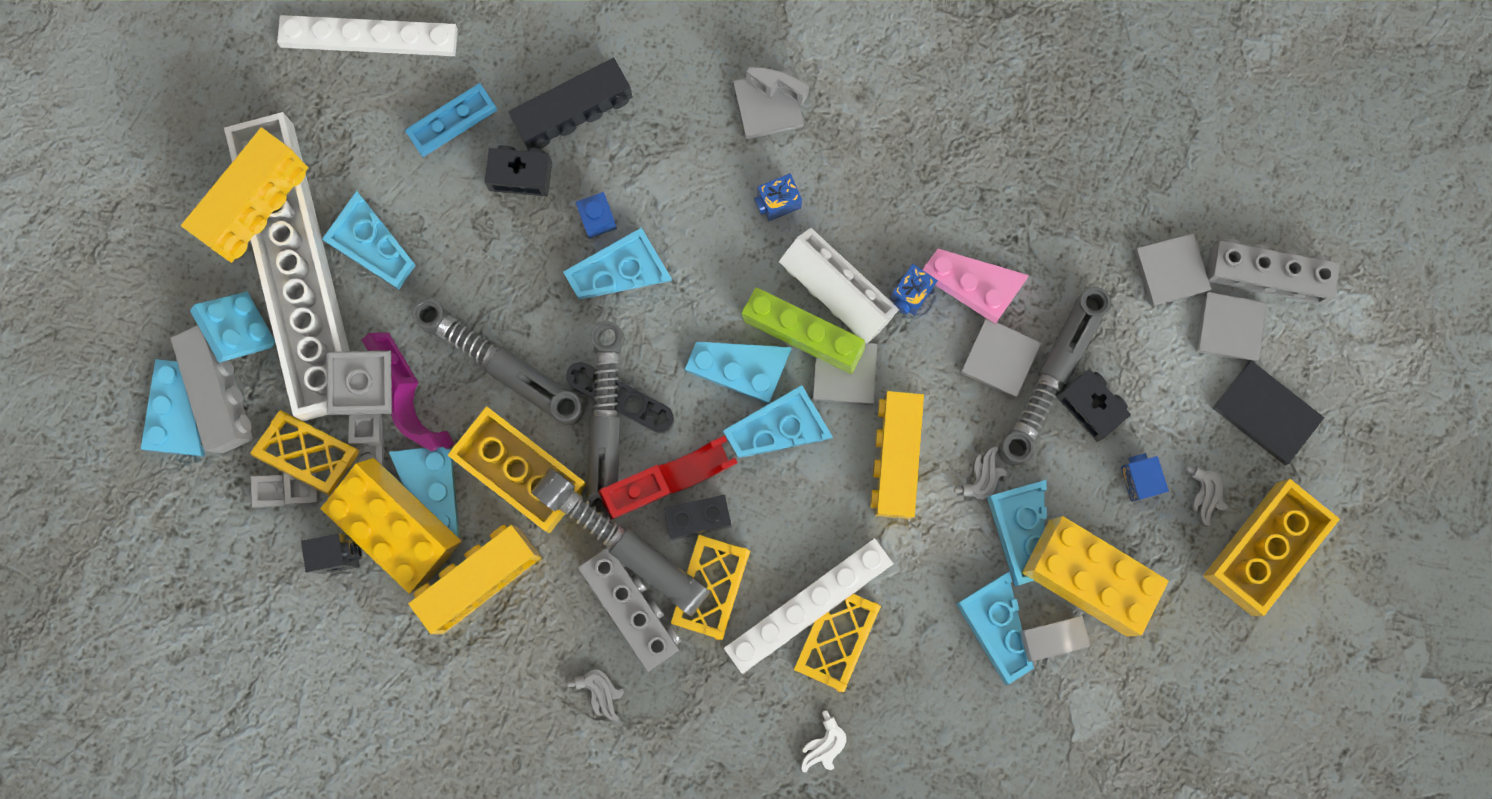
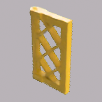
M280 410L250 454L330 496L343 475L357 458L359 449ZM285 423L298 429V431L284 435L280 433ZM309 434L321 440L324 444L306 448L304 435ZM300 437L302 450L285 454L282 441ZM278 443L281 456L275 457L266 452L269 445ZM334 447L345 453L341 460L332 462L330 448ZM326 450L328 463L311 468L308 454ZM304 456L307 469L300 470L287 463L286 460ZM330 469L331 474L326 482L312 476L313 473Z
M698 535L687 573L695 578L696 572L701 571L708 584L707 589L711 590L718 607L703 615L698 608L696 611L699 617L688 620L682 618L684 611L676 606L671 624L714 637L716 640H723L750 550ZM704 546L714 549L718 557L701 565L700 559ZM730 554L739 557L735 573L730 574L722 559ZM720 560L728 576L711 585L703 568ZM730 579L731 586L726 602L721 604L713 588ZM721 609L722 615L718 628L708 626L704 617ZM701 619L703 624L697 623L696 621Z
M855 594L845 599L848 609L832 615L827 612L814 622L794 668L795 671L831 686L838 692H845L848 681L881 608L878 603L871 602ZM849 602L855 604L856 606L851 607ZM859 607L869 611L863 627L860 628L852 611ZM849 612L856 629L838 636L832 618ZM829 619L835 638L818 644L816 639L825 620ZM857 632L859 637L851 655L846 657L840 638ZM837 640L843 658L826 664L819 647ZM814 648H817L823 666L816 669L805 665ZM845 661L846 667L840 681L831 677L827 667ZM825 669L826 674L820 672V670Z

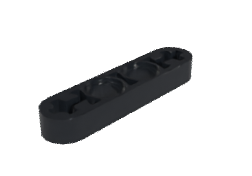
M582 362L572 364L566 373L569 385L574 390L594 400V397L597 396V392L594 391L597 388V384L594 383L593 391L589 392L587 390L591 388L590 384L584 381L575 384L576 379L573 374L586 370V377L594 381L596 376L594 373L597 369ZM615 380V385L618 386L615 392L618 395L615 397V402L618 403L615 405V410L619 414L656 433H665L673 427L674 415L669 407ZM630 397L641 399L642 408L639 412L630 413L626 410L625 403ZM650 403L654 405L650 408L651 412L660 415L662 411L666 412L665 417L668 423H661L658 427L655 426L656 421L653 417L647 415L645 421L640 418L644 416Z

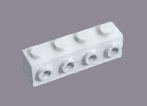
M812 228L798 236L779 261L791 276L796 277L808 289L811 295L825 304L835 317L840 318L852 330L854 335L864 339L866 344L878 335L899 311L887 297Z

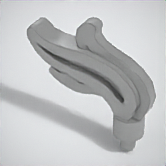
M992 447L987 450L983 455L982 462L980 461L981 455L976 457L973 465L976 480L972 484H962V487H955L954 493H961L962 496H972L979 500L987 499L988 496L993 494L999 478L1007 476L1006 470L999 467L995 468V454L998 451V447Z
M1187 466L1186 471L1191 473V477L1199 481L1201 485L1200 491L1193 499L1192 509L1194 512L1198 511V519L1202 526H1210V516L1213 509L1221 511L1228 507L1222 501V479L1216 472Z
M591 670L585 675L574 677L575 680L566 683L567 687L576 686V689L588 688L591 690V705L598 716L601 715L599 711L601 706L604 715L612 721L619 720V717L615 714L612 699L621 698L624 690L615 689L605 673L600 670Z

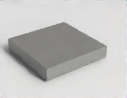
M791 69L779 71L792 76ZM746 78L733 81L746 139L803 127L804 123L799 104L779 90H776L773 96L769 98L746 83Z
M1194 233L1139 247L1134 250L1151 307L1207 293L1212 290Z
M1211 292L1205 293L1196 352L1248 362L1252 360L1254 363L1258 362L1267 303Z
M985 318L960 373L1016 398L1041 343Z
M865 343L866 349L852 375L816 357L813 400L873 405L877 344Z
M391 351L326 352L327 415L392 414Z

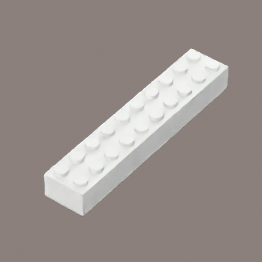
M283 112L224 128L232 162L261 127L291 148L302 160L294 124ZM305 175L303 181L299 185L294 186L286 195V201L283 206L278 210H274L268 217L265 228L251 238L292 414L302 421L327 415L326 352L350 351Z

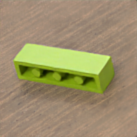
M755 287L741 313L745 323L851 375L866 349L864 339Z

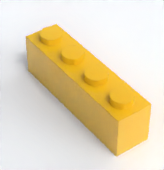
M887 391L884 399H879L877 416L883 417L882 429L876 430L875 447L880 448L879 460L874 459L873 478H878L877 490L871 491L870 508H875V516L913 519L915 517L924 394Z

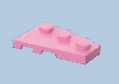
M941 249L936 250L922 269L938 280L936 283L937 287L995 324L1029 276Z

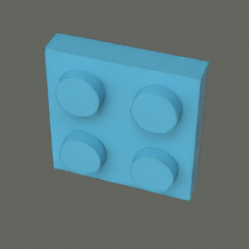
M248 292L194 304L190 310L219 363L270 349L275 344V339Z

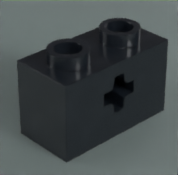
M500 145L498 149L489 148L485 184L488 190L492 192L548 197L552 169L549 153H545L544 150L538 148L517 151L514 147ZM519 166L524 167V169H520L518 174H515L514 171H517Z
M1089 368L1057 396V399L1098 442L1107 437L1131 413L1127 410L1128 405L1124 399L1117 394L1113 395L1106 387L1107 382L1098 372L1093 373ZM1097 398L1100 403L1094 409L1091 404Z
M725 495L664 508L669 535L672 541L732 528Z
M333 534L301 541L305 572L327 574L360 567L359 560L362 559V548L348 535Z

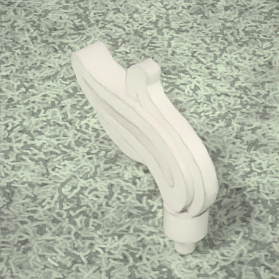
M826 710L822 712L825 719L823 721L826 729L825 736L820 739L811 740L803 748L804 753L811 750L804 756L801 763V769L804 773L807 772L810 766L822 761L826 769H834L832 761L845 746V732L837 725L835 718L830 717Z

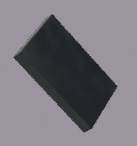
M1252 360L1245 365L1212 407L1284 465H1288L1325 418Z

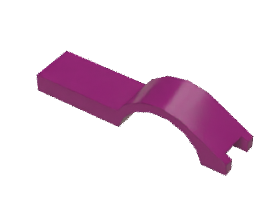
M368 333L362 339L367 351H391V416L395 426L404 436L430 451H435L439 447L451 449L455 443L448 431H430L421 424L416 416L413 401L414 392L419 382L390 333Z

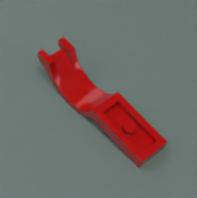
M722 436L681 458L666 464L655 465L600 489L598 493L610 519L613 520L667 495L690 488L738 463L736 458L728 460L722 444L727 442L726 437Z

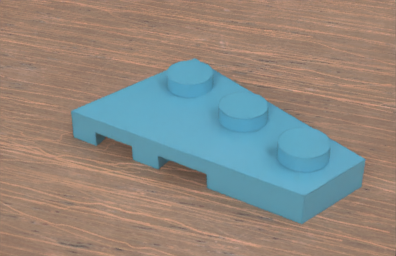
M358 191L354 193L322 239L398 290L416 266Z
M642 227L563 271L579 300L672 281L671 276Z
M696 342L685 371L769 404L792 347Z
M155 359L141 450L205 457V451L201 445L199 431L178 362Z
M802 385L723 430L725 437L738 458L833 439L829 429Z
M439 447L435 451L418 448L389 452L403 486L457 537H460L453 459L448 456L452 448L445 449L444 447Z
M1047 480L987 497L1015 586L1034 581L1022 574V571L1045 529L1047 507H1044V491H1047Z
M1010 571L956 603L1005 685H1009L1034 669L1033 662H1028L1020 633L1022 627L1018 615L1019 606L1017 599H1014Z

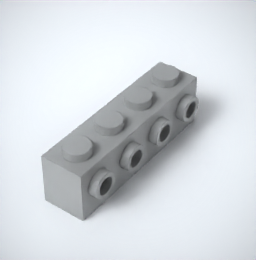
M1223 239L1210 248L1207 276L1211 284L1324 305L1335 299L1340 263L1330 262L1329 258L1325 256H1311L1309 258L1299 256L1300 253L1293 250L1277 252L1270 250V247L1266 245L1255 244L1246 246L1240 245V241L1235 239Z
M198 325L171 337L172 346L204 451L225 453L253 441L251 422L245 414L242 404V393L236 385L233 375L234 367L231 361L218 362Z
M607 547L579 566L578 569L646 670L650 672L679 652L680 648L677 644L682 641L672 626L666 629L660 620L664 614L654 600L650 603L643 595V592L647 589L637 574L631 577L625 568L626 566L608 552L609 548Z

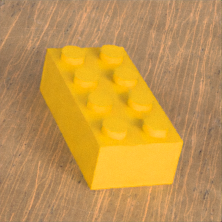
M261 127L181 226L232 263L235 258H239L244 254L248 246L247 243L251 238L265 228L267 219L272 212L283 206L286 201V195L290 190L303 181L308 167L291 148Z
M487 406L448 454L455 462L548 533L552 532L565 513L559 509L556 512L536 498L531 491L551 467L575 486V492L579 493V495L587 487V483Z
M375 458L356 463L320 508L409 594L427 584L462 542Z
M1291 479L1276 482L1204 573L1203 577L1249 615L1264 616L1340 519Z
M1064 516L1048 521L1022 571V574L1126 637L1141 636L1169 582L1166 578Z
M505 524L500 526L489 535L492 540L482 547L480 544H477L464 554L466 560L458 566H455L454 563L449 565L438 574L441 579L431 586L427 583L413 593L415 599L408 604L430 634H444L542 558L520 528L513 525L506 527Z

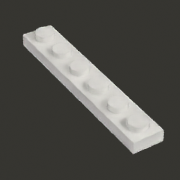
M280 15L277 43L281 48L455 56L458 28L456 24Z
M874 538L724 648L741 674H744L892 566L893 562Z

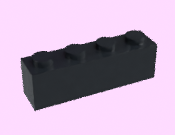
M613 57L509 110L508 113L527 149H541L547 146L551 139L559 135L566 136L571 134L578 125L586 121L588 123L594 122L601 118L604 112L612 108H622L633 96L628 81Z

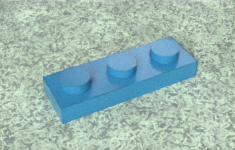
M481 83L408 127L405 129V132L421 156L424 157L496 112L497 108Z

